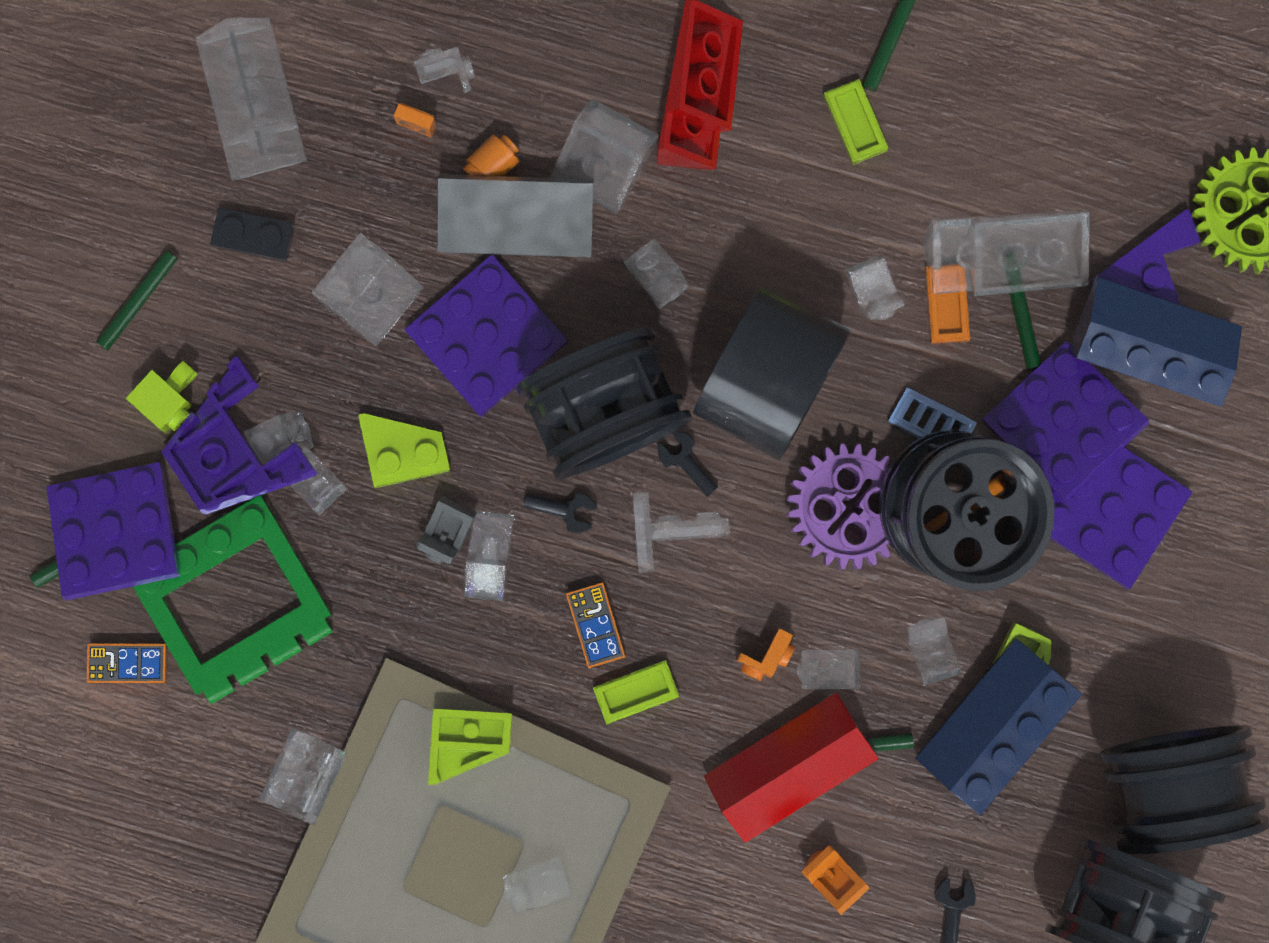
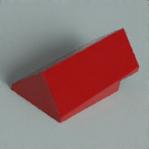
M685 0L659 140L657 165L716 170L720 133L732 130L743 21L698 0Z
M836 692L704 775V778L722 814L746 843L879 758Z

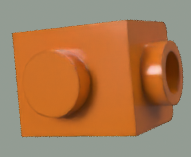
M779 628L761 663L740 653L736 659L737 662L743 664L740 671L760 682L763 676L772 678L778 665L787 666L796 648L789 644L793 635Z
M831 845L827 846L824 850L815 852L808 859L806 867L802 870L803 875L840 915L870 889Z

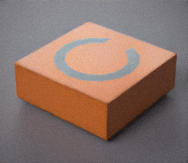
M403 103L398 104L394 113L397 125L428 137H433L437 127L434 115Z

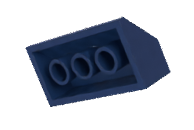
M1096 276L1069 349L1078 359L1222 407L1237 370L1242 326Z
M1015 638L915 756V759L949 791L981 816L1082 696V693L1071 682Z

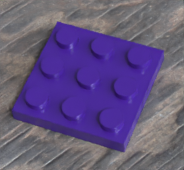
M490 255L404 329L480 418L568 343L564 335L493 255Z
M1067 341L982 419L983 424L1000 441L1024 451L1039 465L1049 482L1051 491L1064 503L1149 425V419L1089 362L1074 356L1069 349L1070 344Z
M1123 448L1065 503L1052 491L1054 524L1050 540L1129 590L1191 496L1192 491L1131 451Z
M160 462L46 486L63 599L67 601L180 577L164 467Z

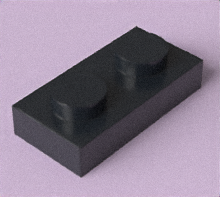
M218 208L210 246L287 263L295 225L292 222Z

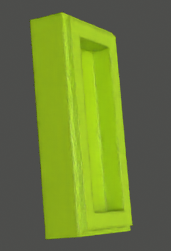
M860 79L823 94L852 165L888 151V145Z
M666 660L593 687L606 725L680 697Z

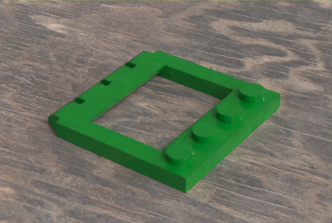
M261 495L176 544L180 577L133 586L195 695L204 693L211 705L235 691L233 684L228 678L233 674L239 684L244 686L269 671L262 658L263 656L268 654L273 664L277 666L302 651L296 639L300 634H302L306 643L311 646L333 632L326 621L327 618L332 616L330 610ZM263 538L302 605L202 664L165 601L164 596Z

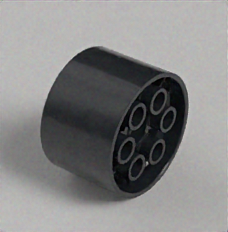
M765 282L752 300L725 347L697 401L693 414L780 461L825 382L852 329Z

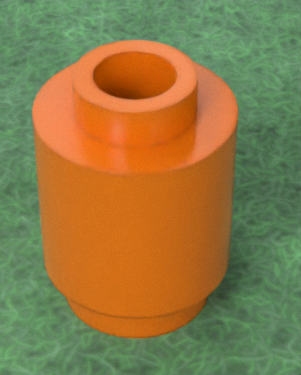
M492 134L466 159L468 164L462 171L466 175L505 176L519 163L515 156L519 150L505 135L498 138Z

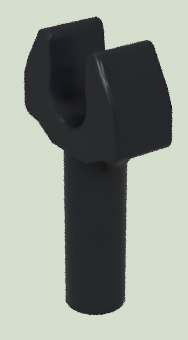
M679 431L673 432L672 435L682 446V451L678 455H671L662 444H658L657 449L660 462L666 469L671 466L681 467L705 496L708 497L718 486L692 457V448L695 445V441L688 434Z
M527 492L523 506L524 508L563 518L567 524V531L574 534L592 530L590 524L579 522L574 518L575 511L579 508L589 511L597 510V506L592 500L582 494H576L573 500L565 503Z
M944 878L935 891V900L941 902L946 910L942 943H958L961 912L968 906L975 905L976 894L970 881L965 880L962 888V897L958 900H952L949 896L950 879Z

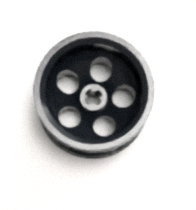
M652 327L627 331L587 346L540 369L516 386L515 389L520 398H528L529 400L523 407L525 412L531 414L547 450L545 454L547 461H556L558 465L552 471L556 480L570 478L591 471L634 453L679 430L693 419L689 410L681 411L679 407L685 401L683 395H672L662 372V367L657 359L662 355L663 350L660 345L651 344L656 337Z
M945 430L917 439L896 457L883 480L879 498V514L882 529L888 543L894 552L909 566L960 589L988 591L1015 582L1038 562L1048 545L1053 530L1054 500L1045 474L1039 465L1024 451L1011 444L974 433ZM959 463L966 472L967 481L961 490L951 491L945 484V472L952 464ZM1000 470L1007 486L1005 492L1000 497H994L990 493L988 484L992 474ZM941 505L947 512L945 525L936 531H927L923 524V516L926 510L931 506ZM970 506H977V510L971 511ZM973 512L974 518H968L967 515ZM1007 516L1003 530L996 539L994 533L995 525L1000 518ZM963 538H973L975 550L972 556L963 562H957L954 557L956 544Z
M1081 838L1079 846L1085 849L1082 858L1073 857L1072 863L1078 865L1062 908L1054 907L1052 913L1059 915L1056 925L1047 924L1046 932L1072 943H1204L1212 920L1216 921L1218 918V914L1212 912L1215 902L1223 904L1226 897L1224 894L1140 858L1095 841Z

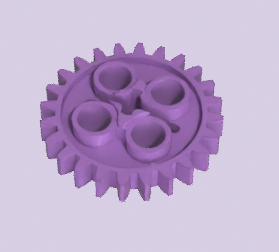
M840 444L837 448V456L833 454L829 447L823 449L824 461H821L815 455L811 456L809 461L813 469L800 467L798 471L804 480H793L790 483L793 488L798 490V495L786 497L788 502L796 504V509L786 513V517L798 519V524L793 526L790 531H802L804 536L798 545L803 546L811 543L813 545L809 554L811 558L819 555L821 552L824 553L823 565L828 566L834 558H837L839 570L846 568L848 560H851L854 569L858 570L862 567V558H865L870 566H874L877 564L875 553L884 558L891 556L886 546L889 543L882 529L880 514L872 512L868 506L869 496L872 493L880 494L883 480L888 471L886 467L890 460L889 456H885L876 461L875 448H871L865 456L862 455L861 444L854 445L851 454H848L845 444ZM841 469H847L854 475L855 484L850 490H845L838 485L837 475ZM870 479L871 485L853 506L857 513L846 515L834 534L829 535V527L846 508L842 500L847 501L854 498L864 481ZM818 500H824L831 506V516L827 521L819 520L814 514V504ZM850 523L857 525L862 532V539L857 545L850 544L844 536V530Z

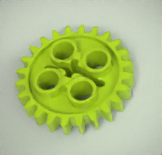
M1251 148L1247 152L1246 159L1237 150L1232 154V163L1223 156L1218 161L1220 170L1211 166L1206 171L1211 181L1201 179L1198 182L1197 186L1205 194H1196L1192 198V201L1201 205V208L1194 210L1191 216L1202 219V223L1195 228V231L1198 233L1206 232L1207 234L1201 246H1208L1210 244L1215 246L1211 258L1214 259L1223 253L1226 255L1224 267L1227 268L1236 260L1239 261L1238 268L1240 273H1243L1249 264H1252L1255 274H1259L1263 271L1264 263L1269 268V206L1259 215H1253L1233 230L1226 228L1228 223L1241 217L1251 207L1254 208L1269 198V149L1263 153L1261 158H1258L1256 149ZM1253 177H1262L1267 181V193H1260L1253 187ZM1229 197L1233 199L1237 206L1236 213L1225 212L1221 208L1220 198ZM1242 229H1250L1256 233L1258 237L1256 246H1250L1243 241L1241 237Z

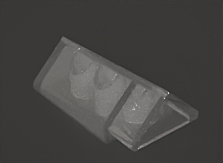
M226 18L195 37L232 181L306 162L307 159L298 129L299 126L270 18Z
M1082 210L931 219L923 245L930 272L932 293L972 291L974 296L1087 286L1089 278L1090 212Z

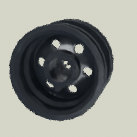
M1227 725L1186 730L1134 740L1100 751L1101 761L1110 763V768L1103 772L1104 780L1120 784L1126 814L1125 817L1113 823L1114 832L1124 836V838L1117 842L1118 850L1127 854L1181 851L1230 842L1267 830L1269 828V817L1259 813V811L1266 808L1265 797L1249 794L1244 762L1256 756L1255 746L1246 745L1245 739L1252 736L1251 726Z

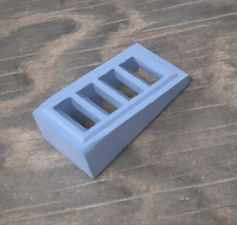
M906 388L888 420L889 423L918 439L931 434L939 417L946 419L941 431L950 430L953 424L960 427L959 431L972 433L977 424L968 417L909 388ZM912 401H914L919 406L910 422H908L903 417ZM928 409L933 413L924 429H922L917 424L925 410Z

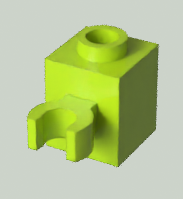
M184 361L174 369L166 381L151 370L125 399L164 433L167 434L170 429L176 431L190 415L187 411L192 406L179 393L198 374Z

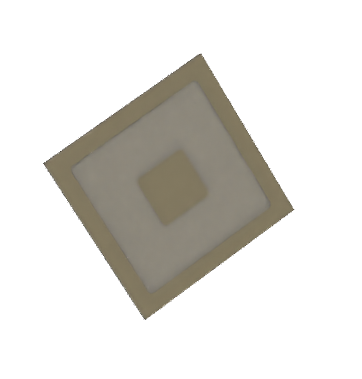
M386 658L256 943H602L671 786L512 715L509 754L436 785H428L433 708L497 713L507 712Z

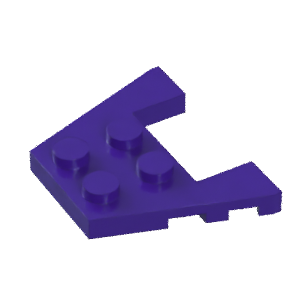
M1185 210L1097 276L1180 304L1163 256L1201 242L1198 232L1195 231L1196 227L1190 210ZM1093 278L1090 281L1091 287L1093 286L1095 278Z
M238 356L234 357L227 365L229 370L218 384L214 382L207 391L208 397L195 414L190 413L161 451L199 511L204 515L309 479L318 474L301 447L296 443L290 445L265 465L261 463L228 413L229 408L259 387Z

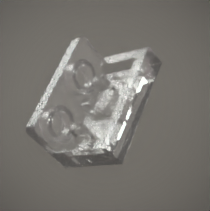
M292 729L260 796V800L314 825L320 811L324 807L325 800L335 778L340 772L347 752L297 729Z

